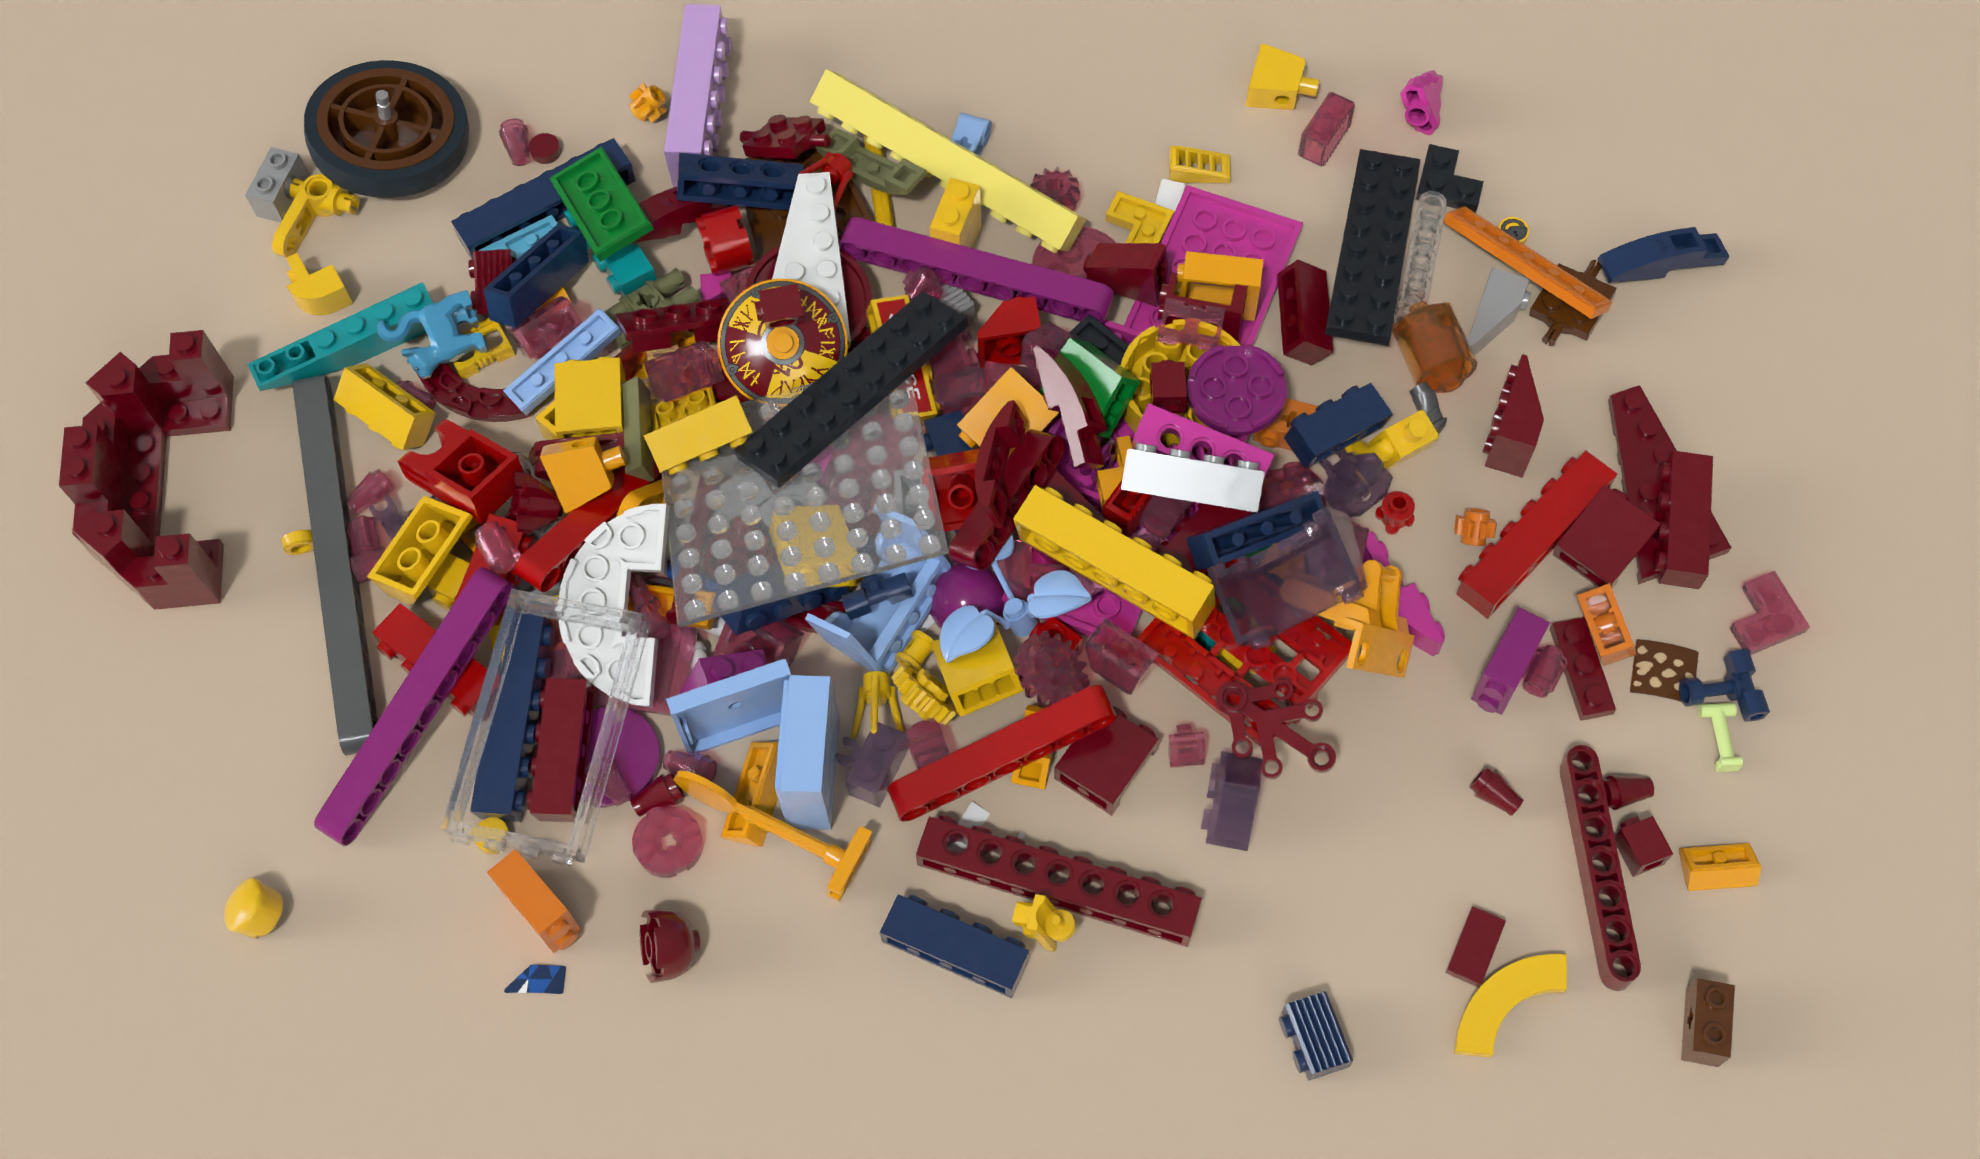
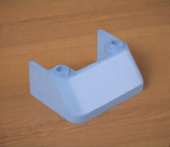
M877 506L874 512L884 523L886 529L876 540L877 556L882 561L876 573L877 575H883L887 579L905 572L914 597L892 605L889 599L871 606V613L850 620L848 615L841 611L832 613L825 620L808 613L805 620L827 643L869 671H882L889 674L897 664L895 655L897 652H902L912 639L911 633L920 628L930 612L933 601L932 596L936 591V585L934 584L942 573L947 572L951 568V565L921 524Z

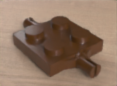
M1591 260L1585 272H1578L1560 263L1557 265L1612 301L1617 288L1596 279L1597 274L1602 269L1599 261L1596 264V260ZM1543 288L1530 308L1529 316L1544 322L1550 327L1542 341L1546 345L1549 342V346H1554L1561 333L1572 334L1587 341L1603 314L1590 319Z

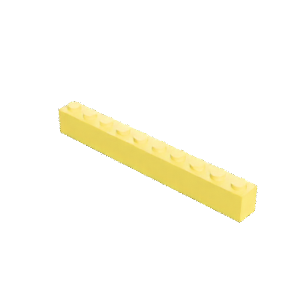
M826 69L809 101L819 107L817 113L832 121L834 117L843 121L841 127L855 135L859 131L867 136L865 140L867 143L879 149L885 146L892 150L890 156L898 161L902 159L909 160L915 165L926 169L927 175L925 177L931 179L932 175L941 179L939 185L945 189L950 177L980 185L981 206L983 204L990 208V215L1003 223H1006L1007 220L1017 224L1015 228L1017 232L1028 238H1031L1034 234L1042 239L1041 246L1054 253H1057L1058 250L1069 252L1087 220L839 73Z

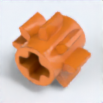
M1466 508L1464 516L1456 515L1454 531H1456L1455 534L1461 535V543L1472 546L1486 545V538H1495L1497 523L1495 519H1489L1490 511L1480 508Z

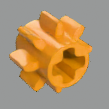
M643 83L629 95L633 100L629 105L630 110L641 121L649 119L653 123L667 111L663 106L666 103V97L662 90L655 85H650L647 88L645 83Z

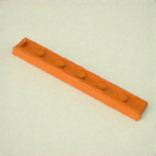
M1464 206L1446 213L1443 223L1590 319L1609 311L1613 303L1611 300Z

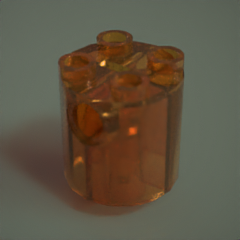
M1421 301L1412 305L1409 308L1410 313L1393 325L1392 332L1415 386L1426 381L1429 387L1435 390L1436 393H1447L1462 386L1464 380L1471 376L1477 368V360L1452 304L1444 302L1428 305L1427 302Z

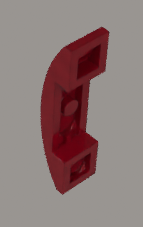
M1015 400L1008 401L990 424L981 443L975 466V487L978 500L996 528H1003L1009 504L1008 497L1001 489L1009 450L1022 447L1028 423Z

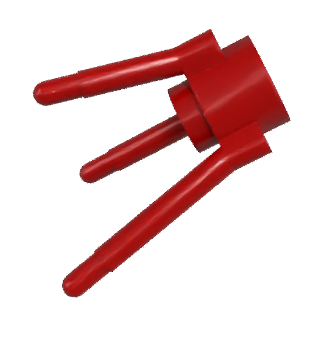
M828 152L821 160L810 165L799 174L812 173L821 167L822 172H830L831 185L839 184L833 197L835 211L847 183L854 174L851 172L852 165L844 155Z

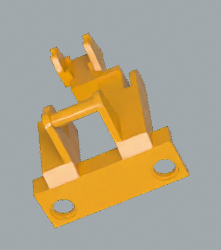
M1281 542L1273 544L1261 565L1258 566L1257 571L1278 576L1286 583L1282 589V598L1286 604L1333 620L1336 627L1355 631L1346 667L1405 678L1415 635L1409 634L1407 618L1398 615L1400 586L1402 582L1401 570L1396 566L1389 565L1384 567L1376 560H1368L1363 564L1351 596L1325 587V581L1308 577V559L1305 548H1300L1298 554L1295 555V546L1286 544L1284 550L1281 551ZM1361 644H1362L1361 654H1360V657L1358 658V652H1359L1360 646H1361ZM1399 654H1400V661H1399V664L1397 665V660H1398V657H1399Z

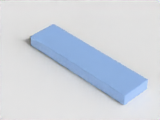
M599 308L503 391L527 415L555 391L554 363H564L568 360H591L617 338L622 331Z

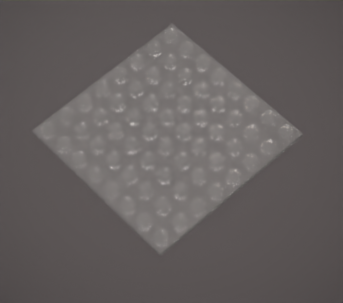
M911 376L780 488L738 460L734 453L736 447L731 449L729 443L718 447L717 451L719 454L700 462L697 456L686 461L688 468L670 475L668 470L662 471L664 500L670 506L668 539L676 617L679 627L949 554ZM813 383L742 402L741 405L753 430L747 436H751Z

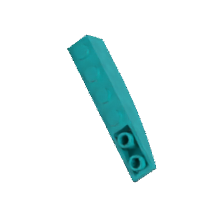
M421 282L256 359L247 365L258 389L263 391L290 385L296 380L329 374L345 367L359 364L426 334L421 323H412L407 336L398 342H388L378 335L376 329L378 321L384 320L390 330H395L403 314L411 310H421L427 305L434 304L425 285Z

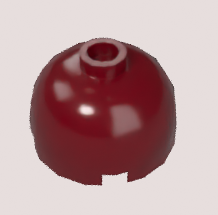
M671 909L644 911L641 917L647 918V924L640 925L639 930L643 966L650 963L653 974H646L651 983L675 979L688 971L694 960V952L700 950L698 930H692L689 921L677 911Z

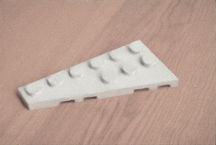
M830 172L798 174L772 279L802 281L824 293L837 307L842 316L847 331L848 348H850L851 339Z

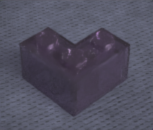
M1221 751L1220 762H1212L1206 798L1213 799L1211 809L1204 808L1201 829L1207 830L1206 844L1248 851L1260 789L1261 763L1263 759L1250 756L1242 760L1235 757L1233 753Z

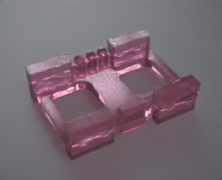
M1166 297L1157 341L1175 345L1177 341L1180 344L1185 342L1186 345L1191 343V346L1197 344V349L1202 350L1216 347L1219 344L1226 308L1206 305V309L1194 305L1185 306V301ZM1168 316L1184 318V329L1179 331L1166 328V318ZM1200 322L1216 324L1218 326L1216 335L1198 334V324Z

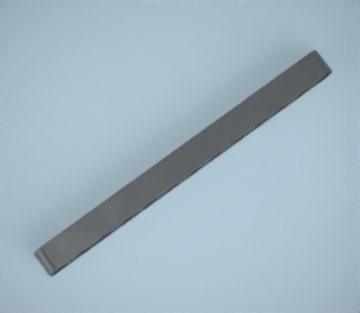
M323 374L293 381V393L337 733L341 750L347 756L356 754L378 722L334 398L328 376Z

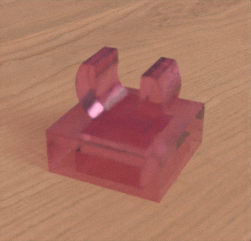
M1190 724L1176 725L1177 734H1170L1168 740L1170 768L1204 765L1205 738L1203 731L1192 732Z

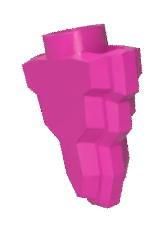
M1434 70L1422 73V75L1415 78H1410L1400 93L1406 109L1405 119L1413 125L1415 131L1423 132L1426 135H1432L1440 123V92L1443 86V76L1438 75Z

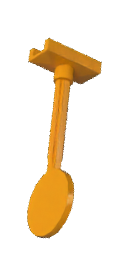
M678 771L673 779L676 785L684 792L703 804L726 813L736 812L746 821L822 858L824 863L835 868L827 886V896L838 902L841 900L872 840L870 839L872 831L859 826L846 849L833 843L829 845L755 807L737 802L726 790L697 774L688 771Z

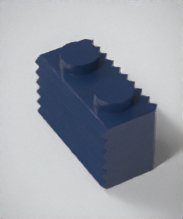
M1326 991L1285 1004L1282 1010L1283 1016L1279 1017L1284 1036L1293 1039L1296 1051H1293L1292 1055L1299 1073L1305 1072L1308 1081L1351 1066L1353 1058Z

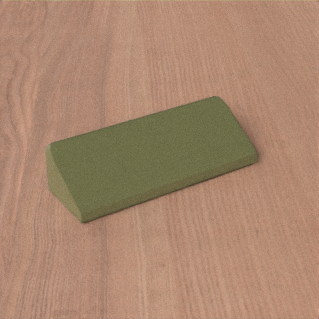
M634 377L622 384L624 454L627 460L625 474L652 482L654 481L653 456L643 436L652 432L650 391L639 377Z

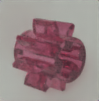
M927 267L917 268L915 272L910 270L903 280V283L906 285L904 291H906L905 295L908 294L909 301H912L924 291L938 300L943 293L939 289L942 285L940 283V276Z

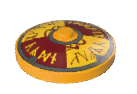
M794 279L766 280L744 290L727 308L718 331L719 359L729 381L749 400L775 409H783L844 358L848 350L846 327L837 307L817 288ZM798 283L805 323L766 330L765 321H758L754 304V302L760 301L759 290Z

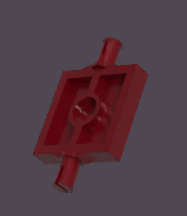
M782 114L775 115L760 130H743L740 133V141L744 143L742 147L746 157L796 159L803 151L815 146L828 147L831 144V137L829 134H822L826 130L823 118H810L807 115L800 117H786Z

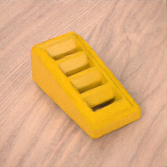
M1170 146L1169 180L1181 183H1230V154L1185 146ZM1191 164H1197V168L1191 167ZM1203 164H1209V170L1203 169ZM1215 164H1221V172L1215 171Z

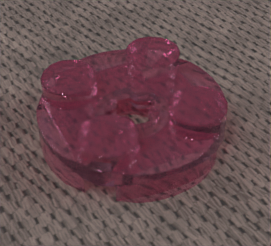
M655 807L650 809L646 816L637 824L632 837V846L636 859L645 871L656 877L671 878L677 876V873H681L686 869L688 871L695 866L701 857L704 841L700 826L690 813L676 807ZM667 835H673V839L677 841L676 845H669L667 850H663L662 843L659 842L660 839Z

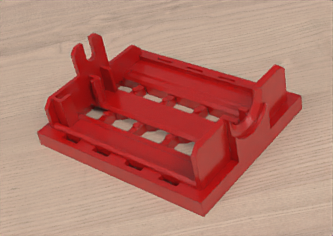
M1240 557L1216 567L1198 570L1212 580L1211 584L1214 585L1215 591L1218 592L1215 595L1216 605L1201 628L1203 633L1217 643L1210 650V655L1205 648L1192 638L1186 637V634L1156 617L1134 640L1148 659L1229 723H1231L1230 717L1218 709L1216 700H1214L1216 699L1218 689L1223 684L1236 681L1242 683L1247 689L1255 688L1243 679L1251 669L1270 685H1273L1280 679L1288 680L1292 684L1294 693L1293 697L1285 702L1287 706L1300 705L1308 699L1317 700V693L1348 659L1352 645L1349 639L1317 615L1286 604L1282 598V589ZM1243 572L1250 576V578L1244 577ZM1269 592H1271L1273 595L1277 596V598H1276V599L1272 598V597L1270 596V593H1269ZM1225 598L1244 612L1236 622L1230 620L1216 609ZM1297 613H1299L1304 618L1301 620L1299 617H1297ZM1251 618L1270 632V635L1263 642L1256 640L1243 630V627ZM1323 632L1331 638L1329 640L1325 638ZM1277 639L1298 653L1290 663L1285 662L1269 649ZM1223 649L1243 663L1236 673L1216 658ZM1304 660H1307L1320 670L1312 681L1297 671L1298 666ZM1281 685L1276 689V691L1278 690L1284 696L1289 694L1290 691L1285 685ZM1232 694L1227 698V703L1230 705H1237L1240 702V697L1236 694ZM1270 699L1253 703L1264 711L1280 708ZM1309 705L1307 708L1310 710L1314 705ZM1244 715L1246 736L1260 746L1256 723ZM1300 720L1283 722V724L1288 727L1292 722L1297 724ZM1273 735V739L1275 742L1278 738Z

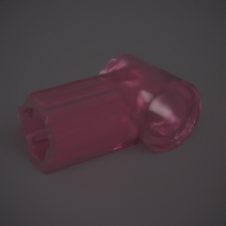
M362 515L353 518L347 524L353 555L350 556V562L354 576L359 584L371 581L367 576L386 550L382 545L375 517Z

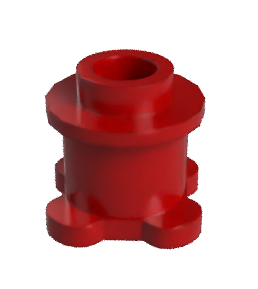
M1402 491L1390 492L1384 497L1382 506L1376 509L1375 517L1383 522L1385 531L1388 534L1395 535L1399 529L1413 525L1415 520L1413 515L1415 503L1407 493Z

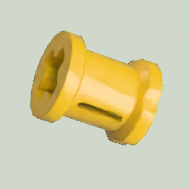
M914 630L911 633L912 639L902 652H897L895 660L900 666L904 663L907 666L910 665L918 672L921 670V665L930 652L934 653L931 642L934 640L924 632Z

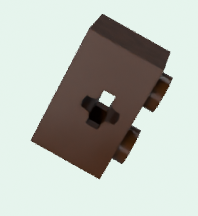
M1697 978L1686 989L1682 1061L1719 1067L1731 1058L1735 985Z

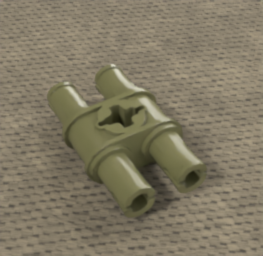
M675 268L655 281H645L643 286L628 295H621L619 302L604 312L618 326L619 324L615 318L617 313L666 307L673 304L694 303L701 301L693 286H689L688 289L670 299L665 298L681 287L686 286L683 275ZM623 331L614 339V342L621 351L632 344L631 341L625 340Z

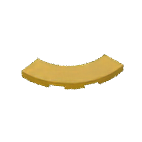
M1545 954L1524 958L1492 975L1477 990L1462 1014L1457 1028L1454 1054L1491 1058L1498 1029L1505 1016L1516 1005L1531 997L1545 993H1565L1567 990V954Z

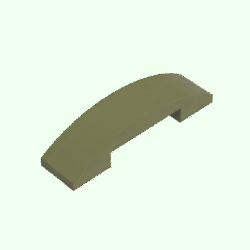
M836 127L828 133L831 137L830 146H815L816 150L823 157L828 152L844 155L852 165L851 172L854 174L852 178L885 193L895 195L909 194L927 175L926 169L902 159L897 164L861 147L857 137Z

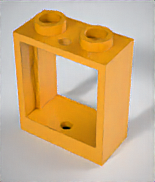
M1186 251L1185 264L1178 263L1175 295L1231 305L1235 284L1248 286L1243 320L1255 321L1261 287L1263 259Z

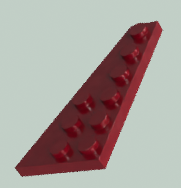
M1638 385L1610 395L1608 405L1613 435L1616 436L1617 460L1618 465H1621L1623 493L1629 498V502L1639 509L1645 508L1651 511L1659 522L1662 520V511L1657 510V501L1660 491H1663V482H1659L1658 478L1659 469L1662 462H1667L1672 451L1677 450L1644 391ZM1712 512L1709 560L1727 554L1732 548ZM1656 537L1650 538L1635 556L1638 568V585L1659 578V571L1654 570L1655 555L1658 550L1660 551V541H1657Z

